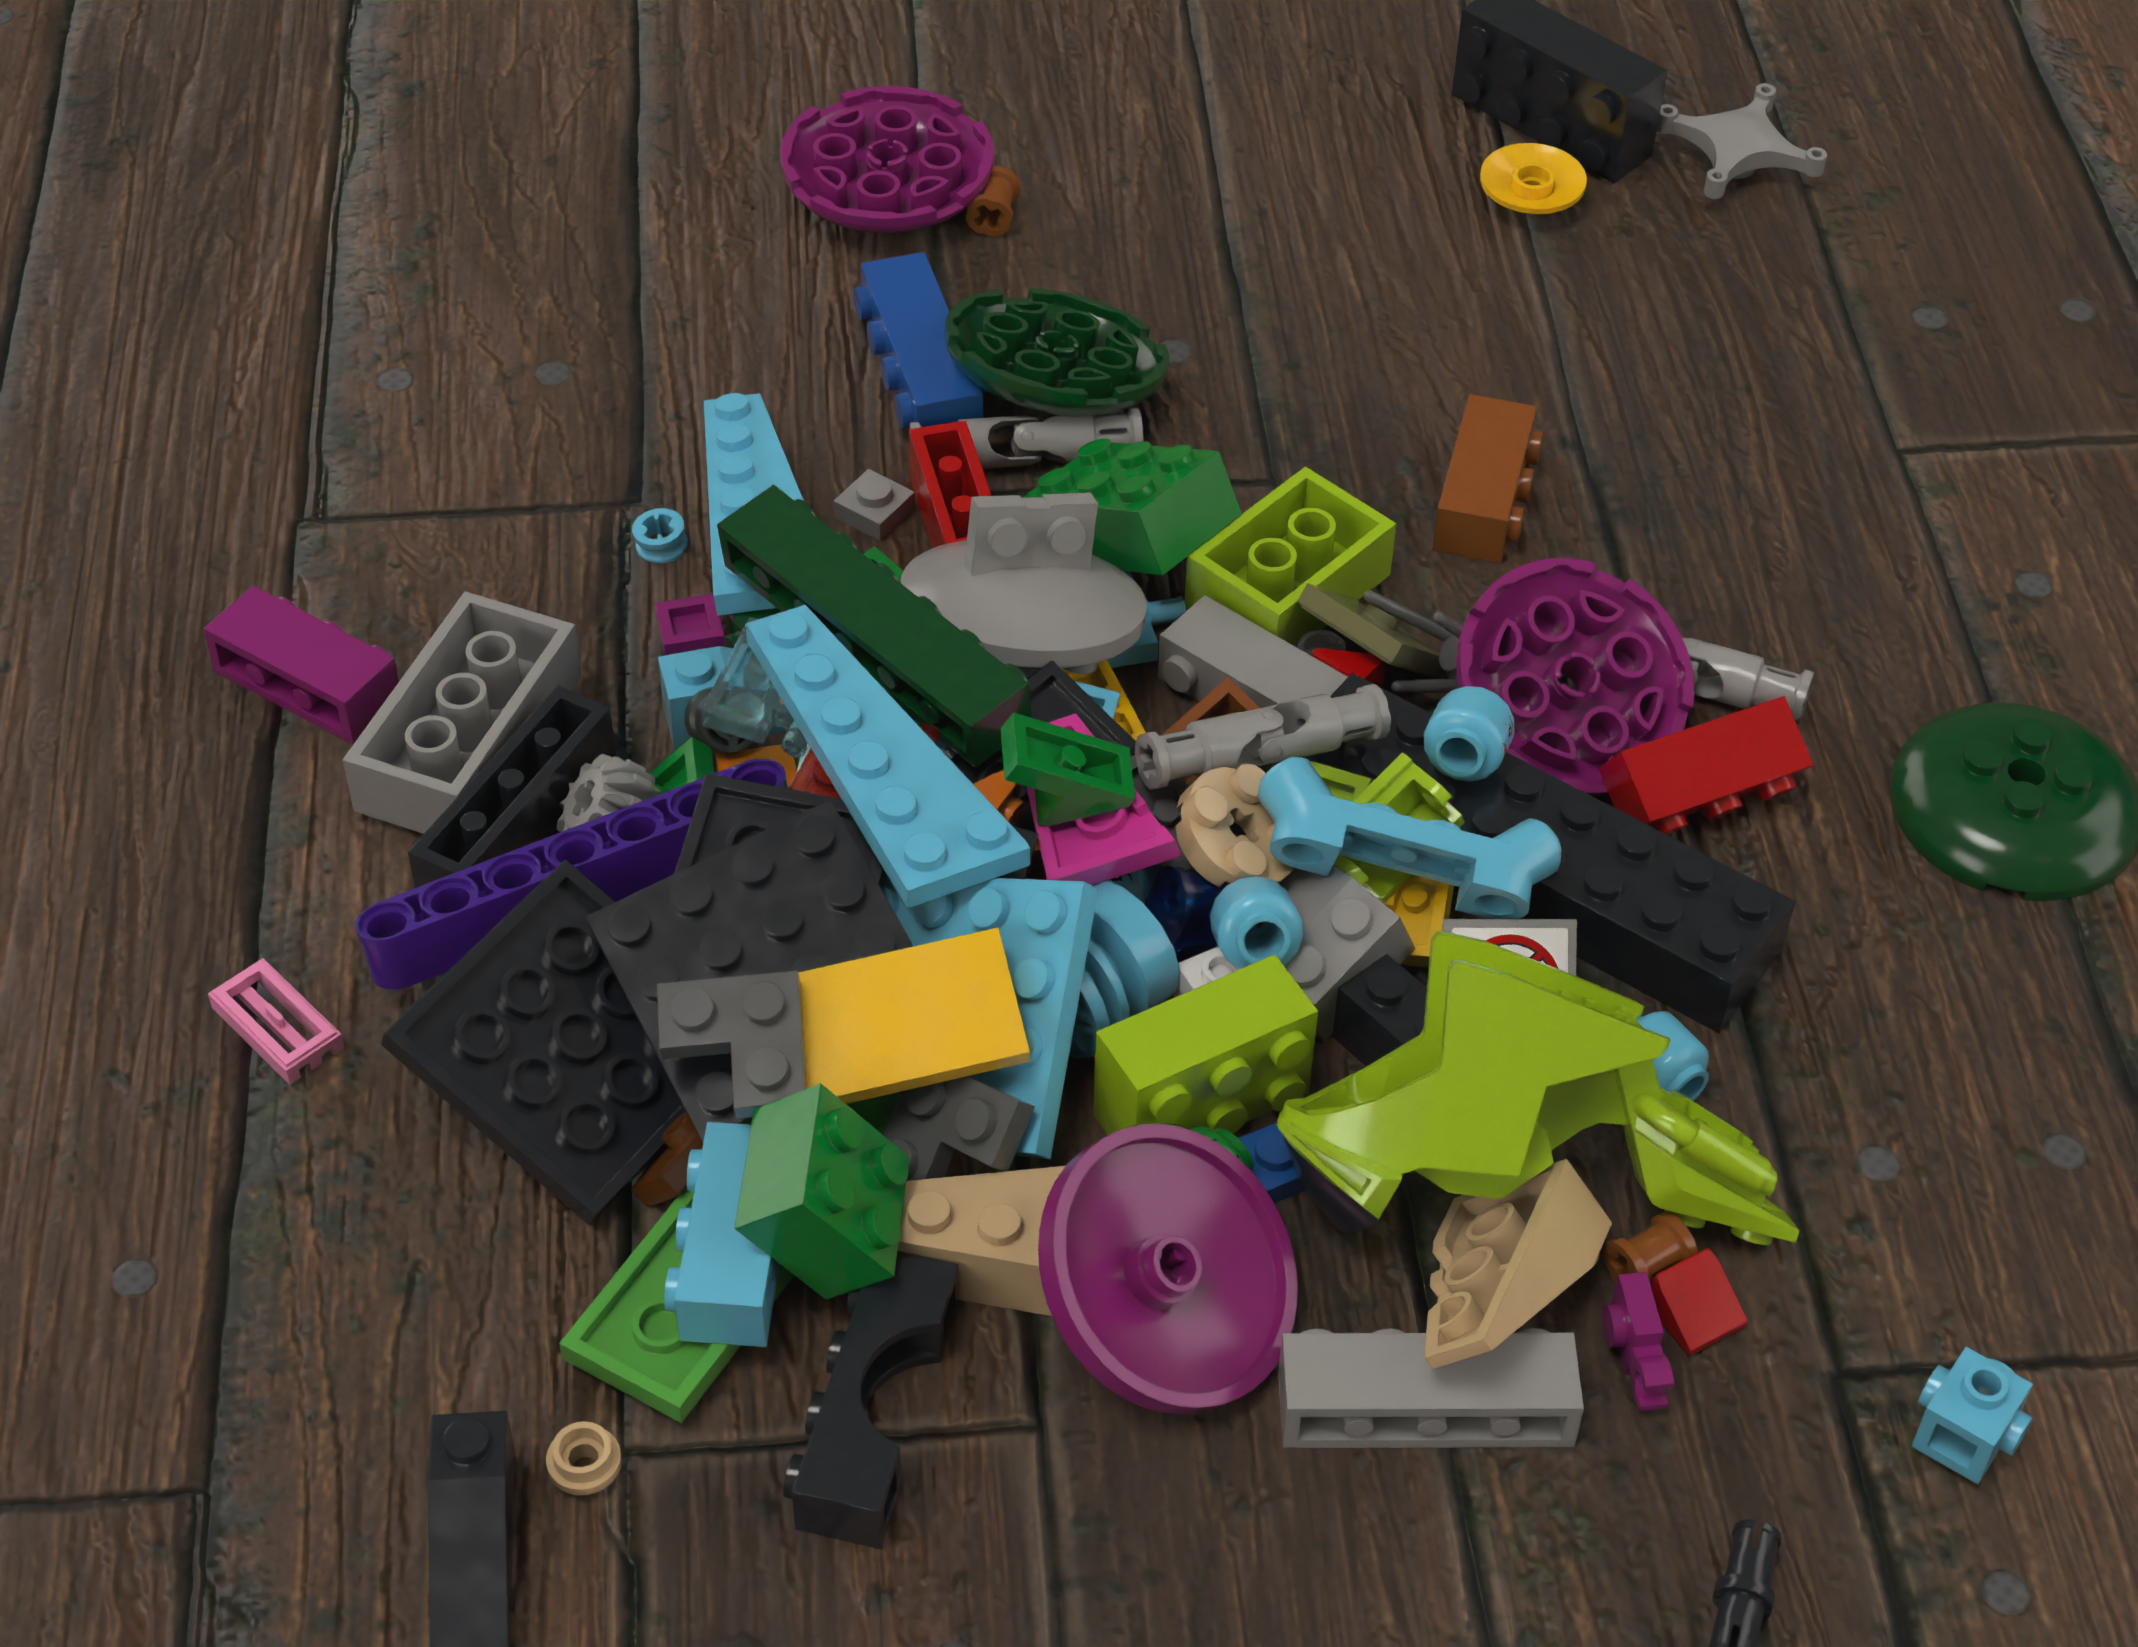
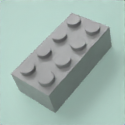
M465 591L342 761L353 811L424 834L557 685L570 691L574 689L582 677L575 624Z

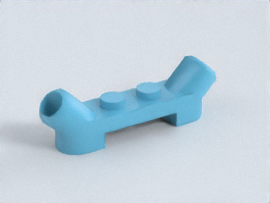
M1293 756L1273 766L1260 780L1257 798L1275 822L1270 852L1274 858L1283 864L1297 869L1328 876L1338 855L1458 886L1459 891L1455 908L1457 911L1487 919H1520L1528 914L1532 885L1558 871L1561 862L1562 849L1557 836L1546 823L1532 818L1519 823L1494 838H1488L1462 831L1457 825L1448 821H1424L1401 815L1393 808L1384 804H1360L1337 798L1332 794L1308 759Z

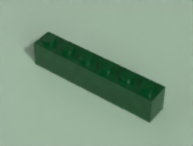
M773 484L717 524L725 567L781 612L806 605L905 712L975 768L1002 748L1001 727L1013 712L1032 718L1030 704L1031 687L1019 668L1011 663L1003 664L985 649L974 633L967 629L961 631L942 616L937 606L925 596L918 597L903 586L888 566L883 563L875 564L857 549L848 535L842 531L834 532L821 522L803 500H793Z

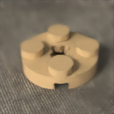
M1245 763L1237 769L1229 767L1211 769L1197 778L1182 793L1178 801L1177 808L1182 805V820L1175 826L1179 845L1193 868L1207 881L1218 887L1226 881L1231 884L1240 878L1252 876L1272 879L1279 884L1294 869V867L1283 864L1274 858L1270 852L1275 822L1257 798L1260 780L1266 773L1253 764ZM1234 822L1237 823L1244 830L1246 836L1240 835L1236 837L1232 833L1230 826Z

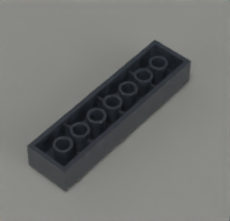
M1351 673L1330 697L1335 698L1354 694L1357 688L1373 683ZM1381 687L1379 688L1387 698L1388 709L1391 715L1390 731L1386 738L1372 741L1365 737L1342 742L1340 747L1334 751L1303 757L1309 761H1315L1376 779L1403 752L1412 759L1414 764L1450 793L1452 797L1447 802L1462 814L1465 822L1460 827L1462 831L1494 838L1529 818L1546 823L1553 830L1561 844V862L1558 871L1532 885L1528 914L1520 919H1576L1577 958L1717 1033L1723 1030L1783 950L1796 901L1507 752L1499 768L1487 778L1468 782L1454 780L1442 774L1430 763L1424 750V731L1432 714ZM1454 886L1453 891L1458 893L1459 887Z

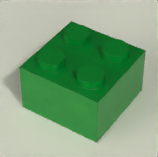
M821 1083L755 1108L734 1229L826 1300L894 1277L898 1242L901 1235L900 1226L906 1180L908 1178L909 1156Z

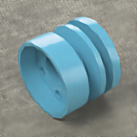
M1110 881L1092 885L1098 888L1069 1052V1056L1075 1059L1090 1058L1095 1054L1096 1031L1163 1003L1179 988L1180 967L1174 947L1163 927L1143 902L1124 887Z

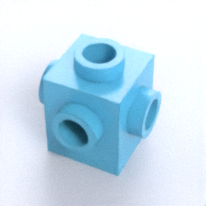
M1965 1347L1951 1370L1938 1365L1927 1381L1918 1400V1403L1926 1407L1912 1447L1972 1482L1979 1484L1999 1450L2013 1456L2028 1431L2033 1417L2024 1413L2022 1409L2033 1383L2015 1374L2006 1364L1995 1359L1986 1358L1974 1350Z

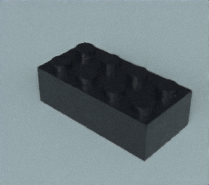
M1474 0L1464 7L1461 13L1452 95L1541 144L1553 146L1567 152L1576 158L1583 167L1615 184L1653 154L1668 70L1535 0Z

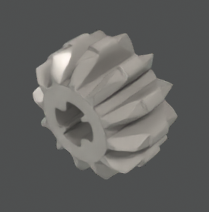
M601 754L592 764L585 763L581 767L579 777L575 782L568 783L570 791L567 797L560 802L559 807L563 810V814L557 821V830L563 832L660 795L662 791L655 787V776L646 772L643 766L629 759L625 761L619 757Z

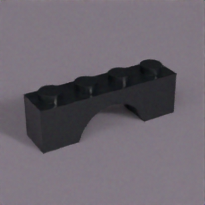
M897 1251L894 1277L849 1292L847 1313L852 1314L847 1331H835L828 1351L826 1372L832 1374L826 1392L815 1391L809 1404L805 1422V1434L810 1435L805 1454H793L785 1476L783 1496L784 1498L792 1499L795 1530L882 1549L902 1486L900 1447L883 1436L873 1426L865 1410L878 1388L894 1375L916 1366L941 1363L959 1307V1264Z

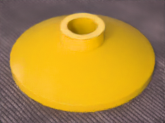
M1518 143L1499 148L1484 160L1480 172L1481 186L1492 200L1508 209L1528 214L1555 213L1573 206L1582 198L1587 183L1585 170L1576 158L1556 147L1538 143Z

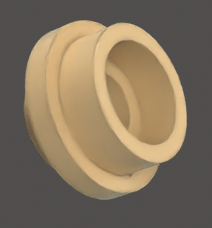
M586 1421L572 1423L564 1427L555 1436L548 1448L546 1466L549 1477L555 1486L566 1493L573 1495L597 1493L609 1486L617 1477L622 1460L620 1447L615 1437L600 1425ZM589 1457L596 1460V1462L588 1466H572L581 1458Z

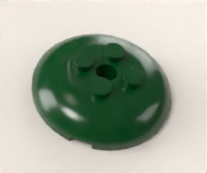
M1029 288L1028 298H1003L1004 294L1000 289L989 290L962 299L951 308L946 318L944 330L946 347L955 363L968 378L1000 399L1042 413L1062 416H1099L1122 411L1152 396L1165 380L1168 371V349L1165 344H1154L1149 339L1150 327L1118 308L1080 295L1055 290Z
M2008 702L1982 703L1955 708L1932 718L1917 729L1907 739L1896 757L1892 772L1890 802L1900 829L1913 847L1927 861L1940 871L1972 888L1984 892L1986 884L2004 889L2024 892L2023 900L2027 901L2069 899L2098 890L2113 881L2129 866L2137 852L2138 782L2124 759L2099 735L2062 714L2032 705Z

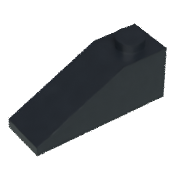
M507 1410L431 1415L428 1466L430 1647H510L517 1456Z

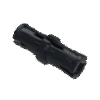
M1747 1519L1735 1523L1732 1530L1733 1539L1726 1574L1717 1579L1713 1592V1603L1718 1610L1708 1647L1758 1646L1762 1620L1770 1617L1773 1609L1775 1593L1769 1585L1774 1570L1777 1550L1782 1541L1781 1533L1772 1525L1763 1522L1758 1547L1753 1549L1751 1548L1752 1536L1756 1520Z

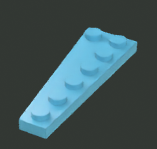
M729 393L717 399L704 400L713 596L717 616L776 608L725 567L717 524L773 484L793 500H803L760 393L750 395Z
M806 605L746 623L747 643L908 909L1030 866V846L1026 840Z

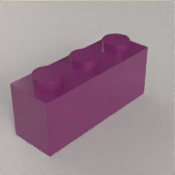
M254 585L203 628L214 672L354 745L399 683L397 665L394 658L386 650L377 645L370 646L345 633L335 623L322 621L300 610L290 600L284 597H275Z

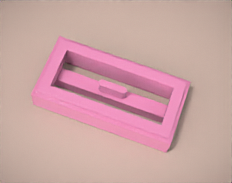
M264 958L208 993L212 1009L289 1085L301 1078L299 1069L305 1065L311 1070L323 1063L321 1055L329 1050L333 1055H336L345 1049L342 1034ZM258 981L314 1037L306 1041L251 985ZM236 995L292 1052L288 1053L232 997Z

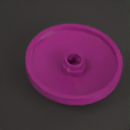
M1142 1124L1116 1131L1086 1147L1064 1167L1055 1180L1047 1197L1039 1228L1038 1258L1041 1282L1047 1305L1059 1332L1072 1353L1090 1374L1109 1390L1125 1400L1149 1410L1169 1414H1192L1214 1409L1244 1396L1267 1378L1280 1360L1282 1334L1292 1333L1298 1294L1297 1271L1293 1249L1281 1215L1261 1182L1247 1166L1226 1148L1197 1132L1173 1125Z

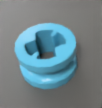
M667 508L652 509L638 516L633 523L632 534L636 542L635 548L638 555L646 561L652 563L672 562L682 557L688 549V538L685 533L684 520L674 510ZM663 533L670 534L667 537L662 538ZM658 534L657 539L650 538L651 536Z

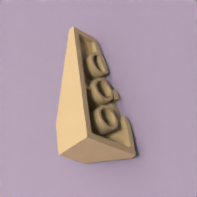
M1567 1159L1555 1162L1506 1197L1491 1199L1461 1195L1454 1198L1433 1240L1432 1253L1440 1262V1269L1431 1274L1430 1287L1438 1297V1300L1428 1311L1424 1359L1432 1369L1492 1351L1598 1262L1599 1252L1612 1222Z

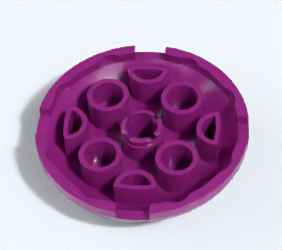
M877 86L840 93L839 103L822 110L813 105L798 116L790 125L784 135L780 150L783 177L791 192L805 207L836 225L870 233L911 232L937 225L954 217L967 208L974 198L983 192L991 177V170L994 165L992 137L982 120L975 123L963 114V105L951 98L927 90L899 86Z
M1550 558L1530 562L1500 577L1480 596L1470 610L1458 641L1456 656L1458 688L1465 686L1483 687L1496 693L1508 704L1514 717V737L1507 753L1591 796L1609 795L1599 772V767L1623 750L1684 730L1688 711L1693 708L1694 677L1687 648L1680 632L1665 609L1650 593L1629 578L1626 582H1623L1606 572L1595 569V562L1582 559ZM1561 674L1572 679L1577 691L1570 689L1566 684L1560 685L1559 679Z

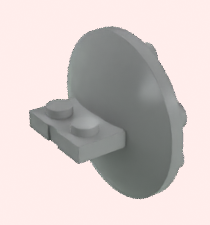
M1091 493L1043 494V497L1021 498L1020 495L972 497L967 540L944 544L923 552L909 562L901 576V584L918 597L925 596L937 606L944 618L961 631L967 629L974 633L989 653L1003 664L1011 663L1015 665L1025 677L1034 675L1038 669L1043 668L1050 661H1054L1061 669L1072 673L1088 674L1094 672L1097 669V663L1121 654L1138 641L1143 633L1147 611L1145 595L1138 584L1116 566L1092 555L1098 502Z

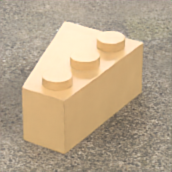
M1065 1166L906 1181L900 1226L901 1235L897 1251L959 1264V1300L1052 1316L1043 1291L1039 1270V1228L1047 1197L1055 1180Z

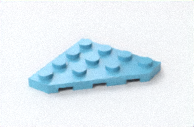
M886 874L882 891L913 946L999 928L1030 1051L1031 1062L971 1076L1035 1106L1014 1156L1051 1159L1098 888L1084 881L994 878L908 909Z

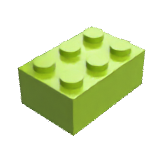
M1305 466L1187 556L1184 599L1186 609L1192 607L1199 599L1206 595L1299 648L1328 625L1299 606L1300 603L1297 600L1307 583L1356 600L1361 599L1367 590H1372L1391 574L1397 523Z
M1274 954L1096 1031L1093 1115L1107 1135L1127 1127L1142 1124H1165L1185 1129L1205 1126L1214 1130L1223 1128L1234 1133L1250 1120L1273 1110L1282 1111L1284 1103L1288 1099L1302 1098L1309 1094L1318 1010Z

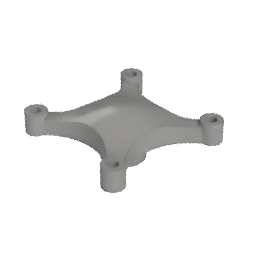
M1766 83L1757 85L1754 99L1748 106L1723 113L1698 117L1679 114L1678 109L1673 105H1661L1657 131L1664 134L1670 133L1689 140L1700 147L1711 160L1713 169L1707 172L1703 190L1704 195L1708 198H1722L1726 185L1733 178H1747L1759 168H1787L1803 172L1810 177H1819L1823 174L1827 159V152L1824 149L1812 147L1808 150H1803L1794 146L1769 121L1766 114L1772 110L1776 94V88L1773 85Z

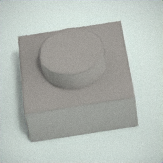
M868 469L833 501L834 518L881 542L915 510V492Z

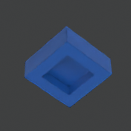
M1277 1123L1238 1138L1251 1154L1254 1162L1252 1173L1261 1182L1274 1203L1305 1191L1282 1134L1277 1127Z

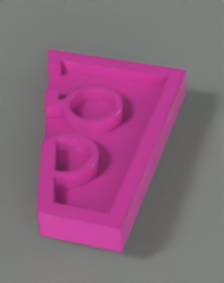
M1076 713L1048 722L1094 737ZM1027 787L1047 880L1084 881L1090 885H1095L1182 856L1176 840L1165 826H1161L1153 816L1146 802L1135 788V800L1129 807L1052 826H1039L1037 823L1035 789Z

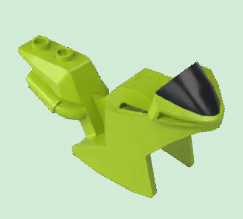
M1435 932L1431 939L1424 1027L1420 1035L1367 1067L1306 1098L1288 1099L1284 1103L1283 1110L1280 1112L1277 1120V1127L1282 1134L1302 1186L1319 1211L1335 1229L1343 1233L1360 1231L1375 1225L1400 1184L1402 1174L1413 1170L1448 1193L1491 1199L1506 1197L1554 1164L1551 1150L1579 1131L1598 1123L1623 1125L1634 1174L1652 1204L1664 1209V1211L1672 1212L1686 1226L1703 1228L1706 1220L1731 1226L1730 1232L1736 1237L1760 1245H1771L1773 1237L1796 1243L1800 1231L1783 1209L1765 1199L1766 1195L1771 1197L1774 1192L1777 1172L1769 1160L1759 1154V1150L1752 1144L1753 1141L1750 1137L1677 1090L1667 1091L1659 1086L1653 1059L1659 1058L1667 1050L1671 1039L1644 1029L1636 1019L1643 1012L1644 1006L1570 973L1485 940L1450 932Z

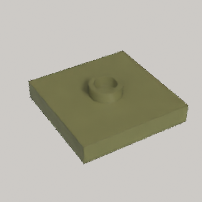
M1307 583L1297 600L1301 608L1390 665L1431 678L1440 677L1444 670L1439 662V652L1398 627L1401 622L1400 619L1384 612L1371 603L1365 606L1356 599Z

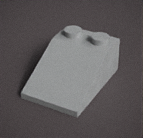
M1334 865L1328 876L1294 868L1279 883V885L1287 890L1302 917L1304 934L1299 951L1284 967L1318 1010L1316 1036L1322 1042H1325L1333 1034L1338 987L1386 954L1400 965L1416 949L1401 918L1354 878ZM1227 881L1218 887L1187 919L1189 925L1215 948L1218 947V944L1211 930L1210 914L1216 897L1230 884Z

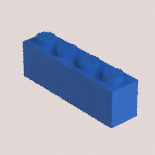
M925 252L861 263V286L854 287L853 289L854 304L859 320H868L867 336L872 354H881L882 356L880 365L884 386L887 391L895 390L896 392L894 402L900 427L910 428V423L919 422L921 427L958 422V419L983 418V392L981 387L961 371L946 347L944 330L949 310Z

